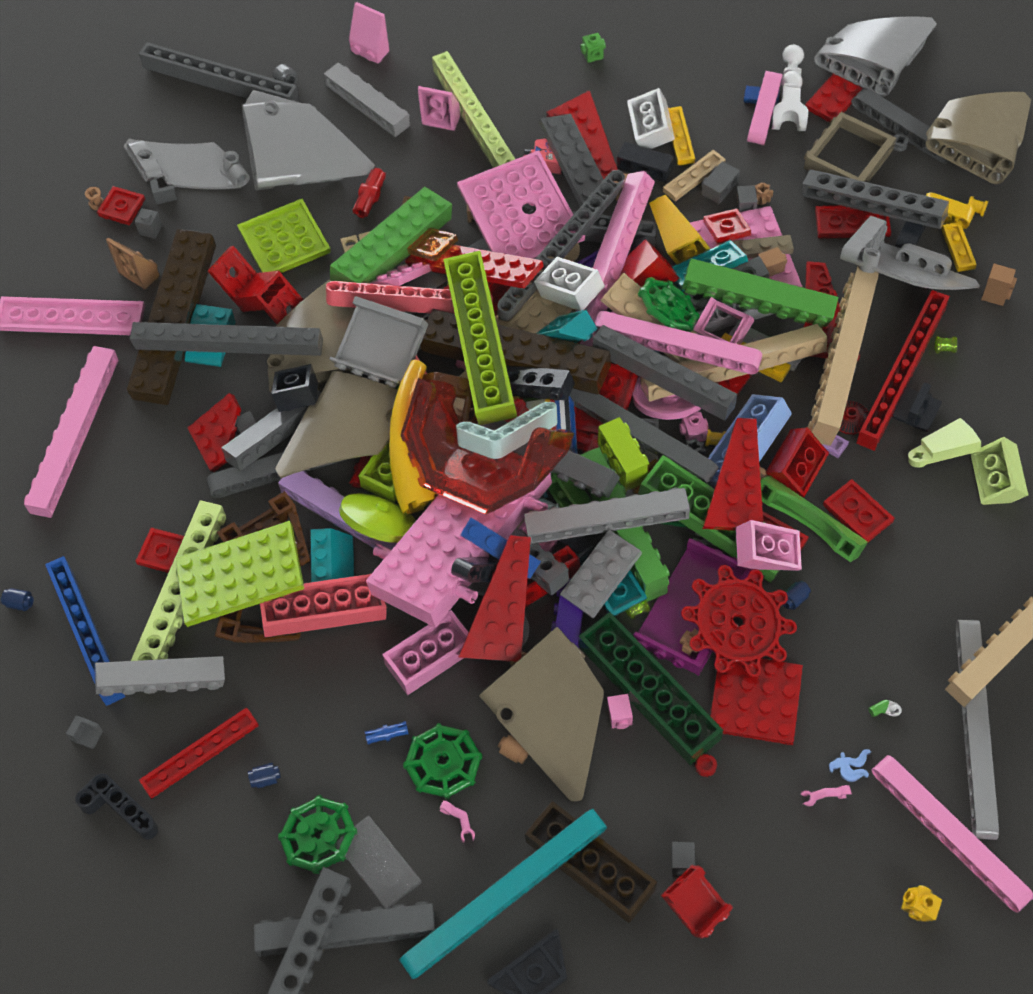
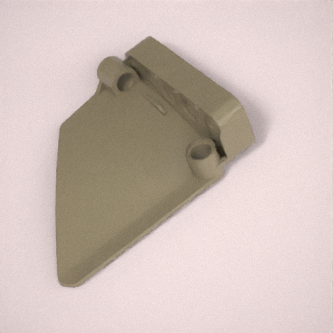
M556 627L482 692L479 697L494 712L498 720L570 801H580L584 796L604 690L584 660L586 656ZM504 708L512 710L513 715L511 719L503 718L502 711Z

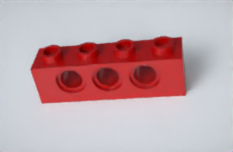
M569 546L553 554L559 563L563 562L569 570L568 576L573 578L581 567L579 557ZM527 578L525 607L548 594L531 578Z

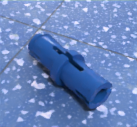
M406 721L390 726L385 724L382 728L365 731L367 744L383 740L391 741V738L409 734Z

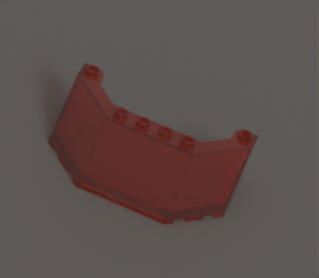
M418 378L400 434L403 442L407 445L411 464L417 468L420 475L418 482L421 487L485 515L534 491L568 453L574 436L573 432L565 429L550 430L538 427L531 433L524 456L512 451L502 458L492 459L460 447L457 440L456 426L460 422L453 407L457 394L456 388L445 381Z

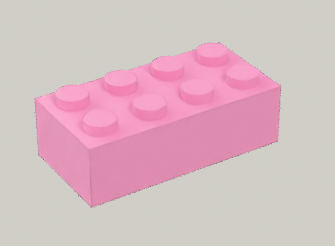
M450 610L436 628L427 625L382 654L384 663L405 693L409 695L464 659L458 657L466 640L468 631L452 610Z

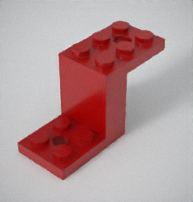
M230 246L207 271L242 312L265 310L277 325L287 315V306H290L293 310L303 301V298L280 271L256 273L234 246ZM231 267L235 269L234 277L230 276L229 269Z

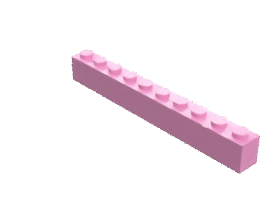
M645 171L628 174L594 262L593 269L599 271L605 285L584 309L587 310L594 323L598 312H607L608 307L600 300L620 277L655 181Z
M93 346L91 353H88L87 362L80 371V378L74 385L73 394L67 401L66 410L60 417V423L57 430L53 433L52 442L46 448V455L43 462L39 464L36 478L32 480L30 492L25 496L24 505L30 514L48 518L52 517L119 361L115 350Z

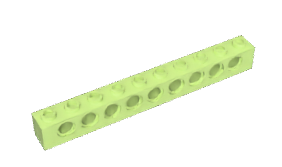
M448 51L433 56L434 73L447 92H452L459 102L460 115L492 167L495 168L515 160Z
M199 501L131 661L168 659L169 648L174 645L177 629H180L183 623L181 594L175 595L180 591L176 558L213 546L219 537L217 532L226 521V514L221 505ZM167 626L165 630H160L162 627ZM160 644L157 648H152L154 645Z

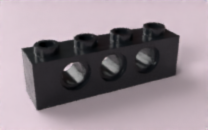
M506 365L513 396L567 401L575 385L570 370Z

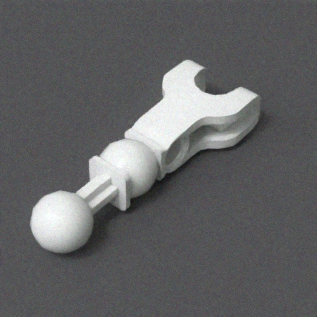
M793 44L787 46L782 54L783 60L788 66L784 68V74L781 79L783 88L782 101L775 105L773 109L772 129L780 130L781 123L793 121L797 124L798 131H806L808 109L800 102L803 80L801 68H798V65L804 58V52L800 46Z

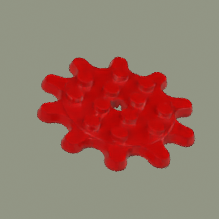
M721 565L717 571L718 583L710 585L702 579L693 581L692 589L698 595L700 602L697 606H685L681 610L682 618L685 621L693 622L699 629L698 634L690 639L689 645L693 651L699 652L706 648L712 650L716 655L714 667L717 672L725 673L733 662H739L744 666L749 676L757 677L761 673L760 660L762 657L768 656L776 662H783L787 657L785 649L779 644V637L782 634H794L797 630V625L793 620L785 619L779 613V608L787 602L788 595L783 590H776L772 593L766 592L762 588L763 573L758 569L751 570L746 579L740 580L734 576L730 566ZM740 617L743 620V625L738 627L733 618Z

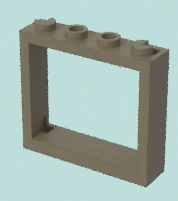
M840 112L837 117L832 119L829 128L824 129L821 138L814 142L811 151L808 150L806 152L804 168L809 171L812 169L869 183L894 150L896 137ZM840 127L881 146L859 177L817 157Z

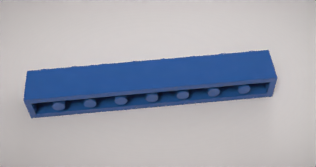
M63 556L45 565L95 683V663L110 662V659L71 567ZM114 693L110 696L99 694L106 706L125 698L123 693Z

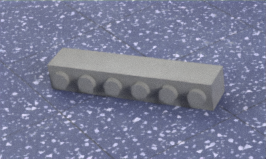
M337 63L324 73L325 85L394 137L410 126L409 114L406 110L398 107L394 101L387 99L383 93L376 91L369 83L364 82L358 75L353 74L346 66Z
M223 656L95 663L94 670L96 694H101L102 696H110L114 693L131 695L142 691L151 694L160 690L176 692L178 689H186L187 691H196L199 688L216 690L223 687L225 681Z

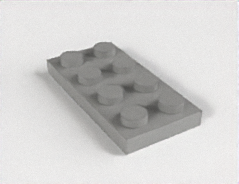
M608 530L560 595L594 618L641 556L642 552Z

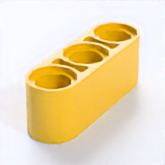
M927 193L925 195L949 201L948 215L944 223L960 222L963 229L968 228L975 214L972 206L936 193Z

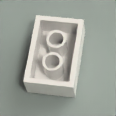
M660 88L627 101L635 140L639 146L652 149L675 140L667 102Z
M556 257L534 281L542 298L579 311L584 310L605 287L598 270L560 257Z

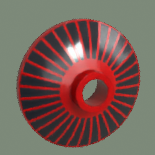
M847 401L839 431L850 435L860 433L869 414L868 410L858 402Z

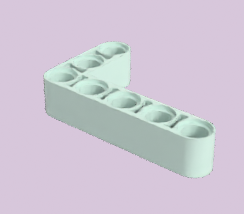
M543 402L495 431L472 422H461L456 426L458 445L492 459L502 458L556 426L558 423L557 405L554 402Z

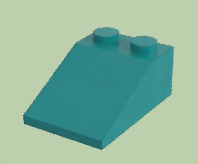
M196 304L191 318V324L235 325L236 323L232 309ZM186 351L185 362L221 367L225 352Z
M629 570L603 605L604 609L608 613L611 612L613 616L647 599L646 594L631 570Z

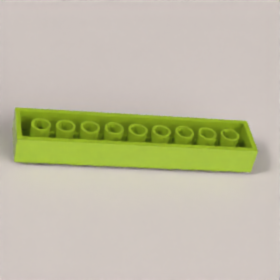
M481 251L444 259L478 424L481 426L516 418L517 412Z

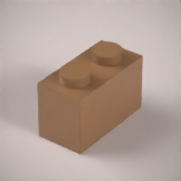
M993 264L981 300L1003 306L1006 299L1010 300L1017 280L1014 277L1016 270Z

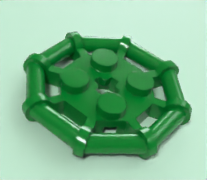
M653 277L645 280L644 286L638 290V296L642 298L648 315H652L666 327L686 332L693 331V326L699 320L700 314L696 312L691 302V297L675 287L672 281L655 280Z
M437 723V726L411 738L412 743L406 761L403 763V768L410 775L416 786V791L449 799L450 796L475 784L474 780L480 760L483 759V754L477 749L468 730H460ZM442 734L457 737L455 741H448L446 738H443ZM438 735V739L428 744L424 743L428 739ZM464 742L470 753L464 754L459 745ZM421 747L423 755L421 759L415 760L418 748ZM440 756L449 758L446 764L437 763ZM467 760H472L468 774L462 771L464 763ZM421 766L426 774L423 779H421L415 767ZM458 776L463 779L448 788L447 782ZM430 780H434L437 783L442 782L443 788L432 786L427 783Z
M317 795L315 799L290 809L291 813L284 828L278 834V840L281 841L287 857L286 862L289 866L294 865L312 871L313 874H319L323 867L327 868L346 859L345 856L354 836L357 835V828L353 824L346 803H338L323 798L322 795ZM323 807L335 810L336 812L333 815H328L323 812ZM316 808V813H313L305 818L301 816L302 814ZM341 817L346 827L345 829H340L337 823ZM296 820L301 821L296 827V833L290 834ZM323 831V833L320 834V839L313 837L315 832ZM341 837H344L339 850L336 849L338 839L340 840ZM290 841H297L299 849L295 853ZM332 852L334 853L333 855L320 861L321 857ZM304 855H311L312 857H314L312 862L301 858Z

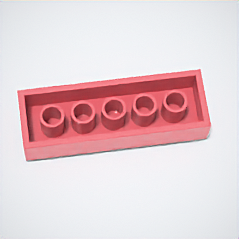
M371 574L304 583L303 590L260 603L264 637L386 620V603L371 595L366 582Z

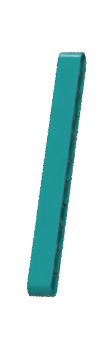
M594 809L587 811L406 952L399 961L410 977L415 979L422 975L602 834L607 826Z

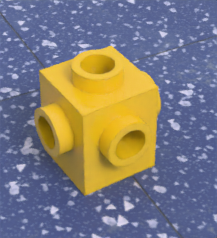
M925 886L908 888L903 896L901 909L909 913L908 916L912 919L922 922L936 920L942 899L932 894L931 890Z

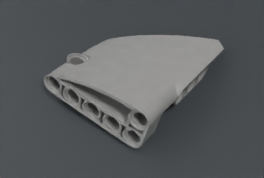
M891 17L849 24L834 37L827 38L825 45L815 55L814 61L819 67L852 83L868 88L880 96H887L896 85L902 69L905 66L908 67L921 51L927 37L936 27L937 23L932 17Z
M273 100L242 104L255 190L271 189L279 185H303L369 175L371 169L375 166L362 151L311 104L284 103ZM265 106H272L274 113L266 112Z
M870 216L844 245L840 256L841 260L860 266V270L866 273L878 272L919 287L941 290L980 287L976 279L950 271L952 262L945 255L909 243L904 244L901 248L886 244L884 238L888 227L886 226L887 221Z

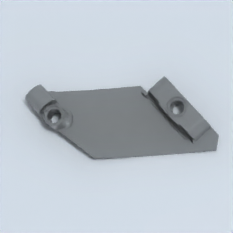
M128 139L124 144L126 152L146 182L163 178L167 186L173 185L174 187L194 189H235L244 186L250 178L244 167L239 163V155L234 151H223L214 142L171 144Z

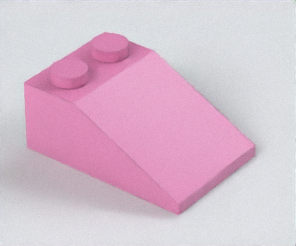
M358 2L354 4L349 36L351 52L378 64L389 52L385 15Z
M419 86L418 94L422 124L455 131L461 115L460 104L453 93Z
M754 520L736 527L738 566L762 570H802L799 531Z

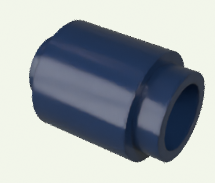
M803 581L794 582L785 590L788 600L783 606L787 609L795 610L809 597L811 593L809 586Z
M15 588L5 589L1 596V603L7 608L27 611L34 602L31 592Z
M273 762L253 767V770L248 771L252 788H262L277 784L278 779L281 778L279 767L274 766Z

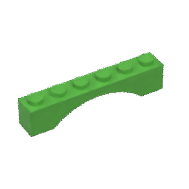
M772 476L761 479L763 503L786 513L809 527L836 553L849 562L860 556L868 541Z

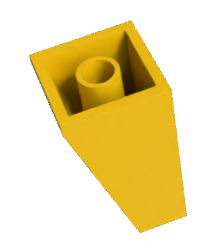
M666 195L650 202L667 254L676 264H680L711 249Z

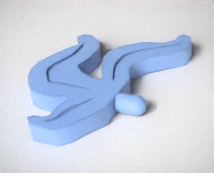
M864 749L856 759L845 757V753L841 752V758H837L829 764V771L833 773V769L840 768L841 777L849 782H854L863 776L868 778L869 773L866 770H852L850 765L857 768L862 767L866 762V756L871 751Z

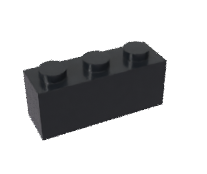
M624 142L617 155V168L631 173L645 171L652 179L666 183L673 169L674 156Z

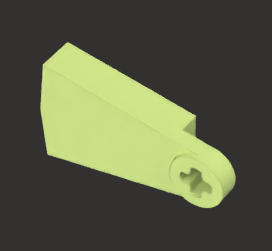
M959 418L921 439V445L909 452L908 462L911 466L919 468L930 463L981 451V440L974 430Z

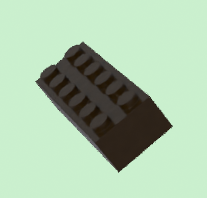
M552 801L525 833V842L537 851L577 819ZM599 836L558 867L629 924L657 888V881Z

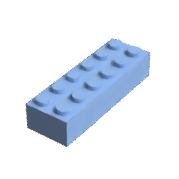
M751 395L708 457L719 467L708 483L709 486L715 489L737 418L757 419L760 462L792 414L782 397Z

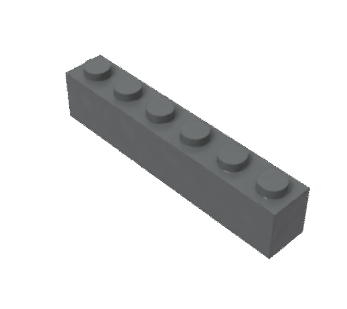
M317 390L316 401H317L318 397H319L320 394H321V392L318 391V390ZM300 407L279 412L276 408L221 447L226 461L239 471L243 470L293 434L308 407Z

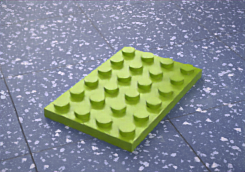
M290 521L176 558L184 623L187 627L304 589L293 526Z

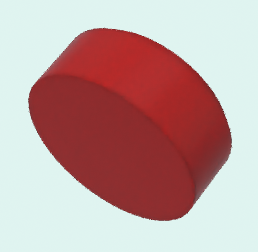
M709 754L701 755L695 763L696 772L703 777L712 776L717 768L716 759Z

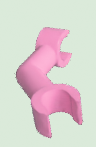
M848 785L801 793L804 797L810 795V800L803 803L806 806H813L816 800L825 797L844 799L847 798L846 795L852 794Z
M443 800L440 812L460 819L462 828L461 841L464 843V835L467 833L472 835V840L474 841L475 833L470 828L468 814Z

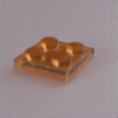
M429 228L407 250L411 255L436 261L458 241L456 234Z

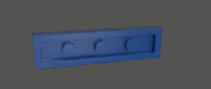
M473 518L469 519L460 533V536L498 560L507 542L505 538ZM530 554L528 579L532 577L541 562Z

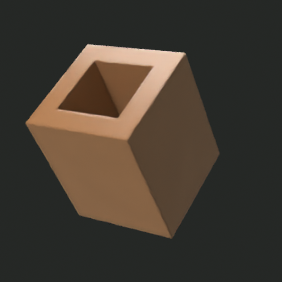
M778 247L758 254L769 272V277L785 271L787 258Z

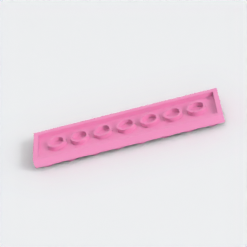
M1 297L0 331L131 335L132 323L142 322L145 304L144 301Z

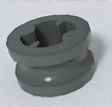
M896 134L894 136L896 137L894 150L899 152L906 150L908 137L904 134Z

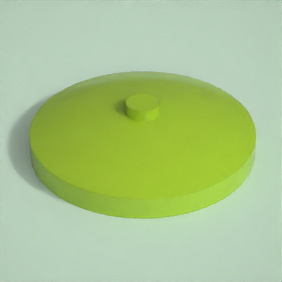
M370 494L348 495L343 498L339 507L341 518L351 528L365 536L384 542L398 543L416 522L411 514H402L398 504Z

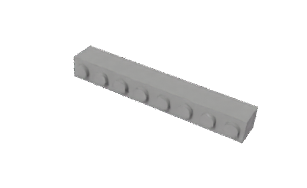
M672 488L669 491H653L644 495L634 494L625 498H611L607 501H592L582 505L572 504L569 507L563 508L553 507L544 511L535 510L524 514L527 536L531 537L530 544L604 533L608 532V530L616 531L689 519L690 508L685 488Z

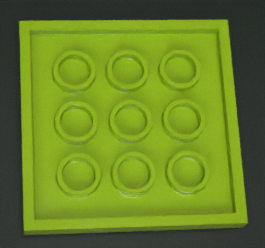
M303 199L237 225L261 272L280 271L283 273L331 253L327 241Z

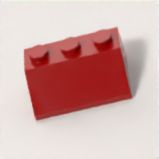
M808 427L791 429L765 473L801 497H805L829 452Z

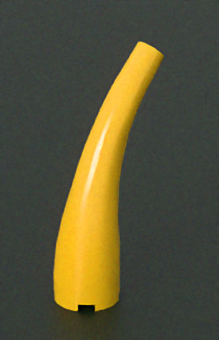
M411 360L401 380L390 420V467L396 498L402 514H412L424 510V507L429 502L432 503L438 496L422 457L412 425V402L417 384H420L427 368L419 360Z

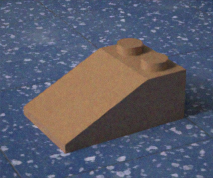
M110 238L106 239L119 274L143 289H146L160 276L157 269L158 266L153 260L144 258L140 252H135Z

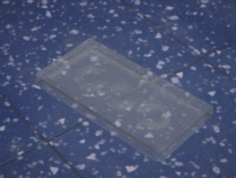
M368 815L355 825L357 835L354 836L345 857L385 909H388L422 882ZM341 837L340 840L338 839L336 843L338 849L340 848V845L344 837Z

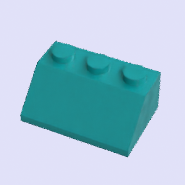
M587 310L558 316L536 334L577 343L581 340L587 341L592 338V333L598 328Z
M332 528L311 530V582L353 577V536Z

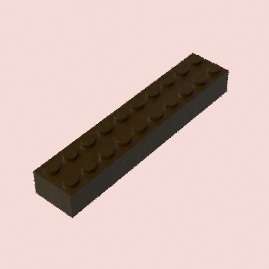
M182 229L176 230L148 323L191 324V318L196 304L200 302L208 275L207 271L210 268L216 249V243L212 234ZM139 350L127 387L132 400L168 405L184 351Z
M433 309L427 320L428 327L420 344L422 352L465 362L455 314ZM497 324L506 365L570 370L575 382L573 389L599 395L611 367L610 351Z

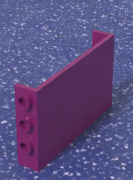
M689 538L687 550L669 579L668 593L657 599L639 632L635 631L633 636L646 650L652 652L657 658L666 659L672 662L675 667L684 668L699 676L713 651L706 648L698 654L693 652L691 655H688L681 651L683 645L679 643L687 630L691 632L695 628L699 631L696 624L685 621L681 616V610L685 606H697L700 602L698 595L692 589L693 581L702 579L710 585L718 583L717 571L721 565L730 566L734 576L740 580L746 579L749 572L753 569L738 566L737 558L724 555L718 549H712L705 546L699 540Z

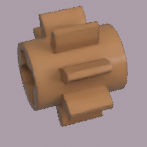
M762 182L757 186L754 185L758 204L770 203L771 197H773V190H769L770 185Z
M694 628L691 632L687 630L679 642L683 645L681 651L688 655H691L693 652L699 653L698 651H693L689 645L690 639L698 634L699 631Z

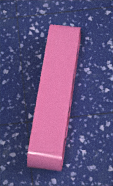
M770 71L765 72L747 142L765 144L783 74Z

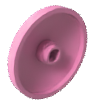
M640 377L637 379L632 394L633 402L636 408L645 415L657 419H680L690 416L701 409L677 395L649 402L641 389Z

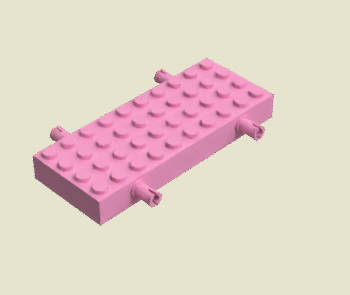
M474 452L463 466L449 460L444 470L455 476L392 550L382 544H377V547H374L373 555L383 559V561L366 580L371 595L435 628L459 598L471 604L474 603V600L478 597V592L468 588L471 582L452 575L451 567L457 558L489 557L490 554L460 536V533L469 519L473 518L507 540L509 535L525 518L524 514L529 513L530 510L544 511L548 509L547 503L539 501L552 484L548 467L514 452L499 459H492Z

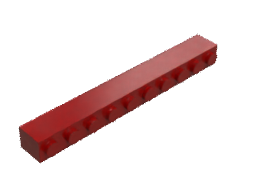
M931 290L860 430L857 444L875 451L946 309L950 296Z

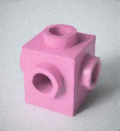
M701 412L682 418L679 429L681 435H685L686 440L690 441L696 438L699 442L706 441L709 426L707 419H703Z

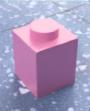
M628 694L607 697L611 728L625 729L632 725L633 716Z

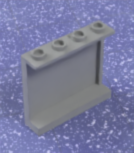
M355 296L352 303L356 308L336 357H330V360L335 363L334 366L338 369L345 370V368H348L355 375L362 376V374L368 375L370 380L376 382L382 380L385 381L387 386L396 388V386L400 385L411 360H414L428 323L423 318Z

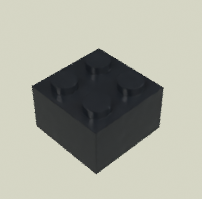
M303 365L274 373L271 394L279 412L291 411L296 408L309 407L316 404L318 380L312 365Z

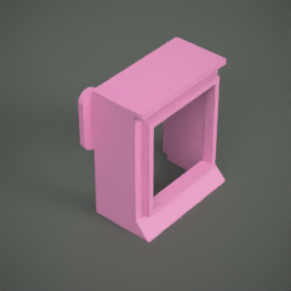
M711 297L693 330L699 335L726 341L704 330L717 308L741 320L730 340V343L741 345L751 325L754 323V318Z

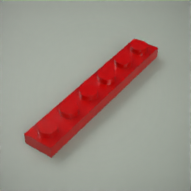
M246 707L139 779V781L152 799L250 733L259 724Z

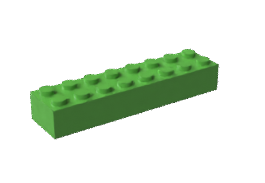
M423 187L330 265V281L370 284V282L376 280V276L387 274V271L394 269L415 251L422 242L429 239L451 220L452 203L430 189Z
M692 258L688 264L681 289L690 295H696L697 293L709 300L712 297L722 300L721 302L725 304H738L743 309L753 308L762 314L772 313L781 319L791 318L800 324L805 322L812 325L818 324L820 328H826L833 320L839 298Z
M599 447L580 455L611 469L608 465L609 459L606 453L602 454ZM618 482L609 499L604 496L598 498L590 493L591 490L586 488L592 501L600 502L611 498L626 497L624 486L622 484L619 485ZM643 526L612 531L642 552L630 570L647 596L645 602L667 594L668 585L670 584L668 576H670L669 570L665 564L662 565L660 562V553L657 548L653 549L651 545L652 539L648 532H644Z
M663 455L641 483L638 494L644 495L653 491L662 492L669 491L672 488H685L690 508L689 519L678 521L731 557L737 558L736 531L702 529L713 497L714 488ZM758 569L763 573V578L770 583L780 571Z

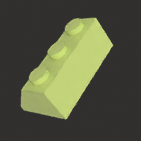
M1002 437L981 447V451L971 453L981 504L1012 503L1028 496L1017 444Z

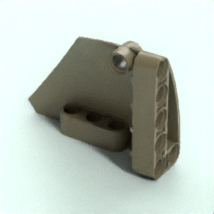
M997 92L950 100L927 130L926 148L992 184H1000L1014 168L1017 150L1023 141L1031 99L1025 92Z
M330 279L299 303L276 326L320 328L323 337L321 355L270 354V357L267 359L269 391L271 393L274 373L289 368L311 364L318 380V391L323 390L333 371L355 375L351 372V369L345 368V370L336 368L334 366L335 363L330 360V357H336L355 308L330 306L326 303V284L331 282Z
M333 371L316 404L310 405L306 410L275 468L280 478L332 462L378 455L389 443L390 420L398 390L367 378ZM412 402V416H413V414H414V406H413V402Z

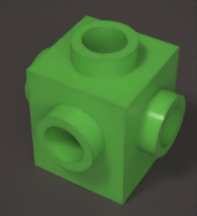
M599 33L583 36L580 48L587 62L604 59L606 45Z

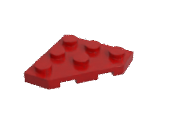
M231 393L227 394L188 427L192 438L212 472H216L227 463L221 447L234 439L237 429L235 427L236 419L241 413V407L235 396Z

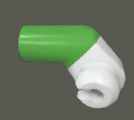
M883 700L868 708L872 717L881 713L895 717L899 716L902 712V708L897 703L889 700Z

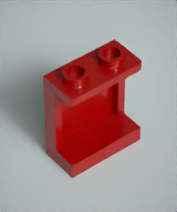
M691 865L661 896L694 937L706 938L713 933L714 927L719 922H723L729 917V912L733 907L731 904L725 903L704 877L706 872L701 866Z

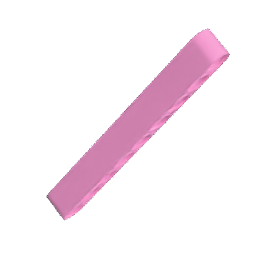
M606 311L598 312L595 320V325L598 329L594 334L598 332L602 325H605L649 349L747 374H756L758 372L763 356L761 351L754 348Z
M887 755L872 769L874 777L1012 911L1020 912L1033 899V892L892 756Z

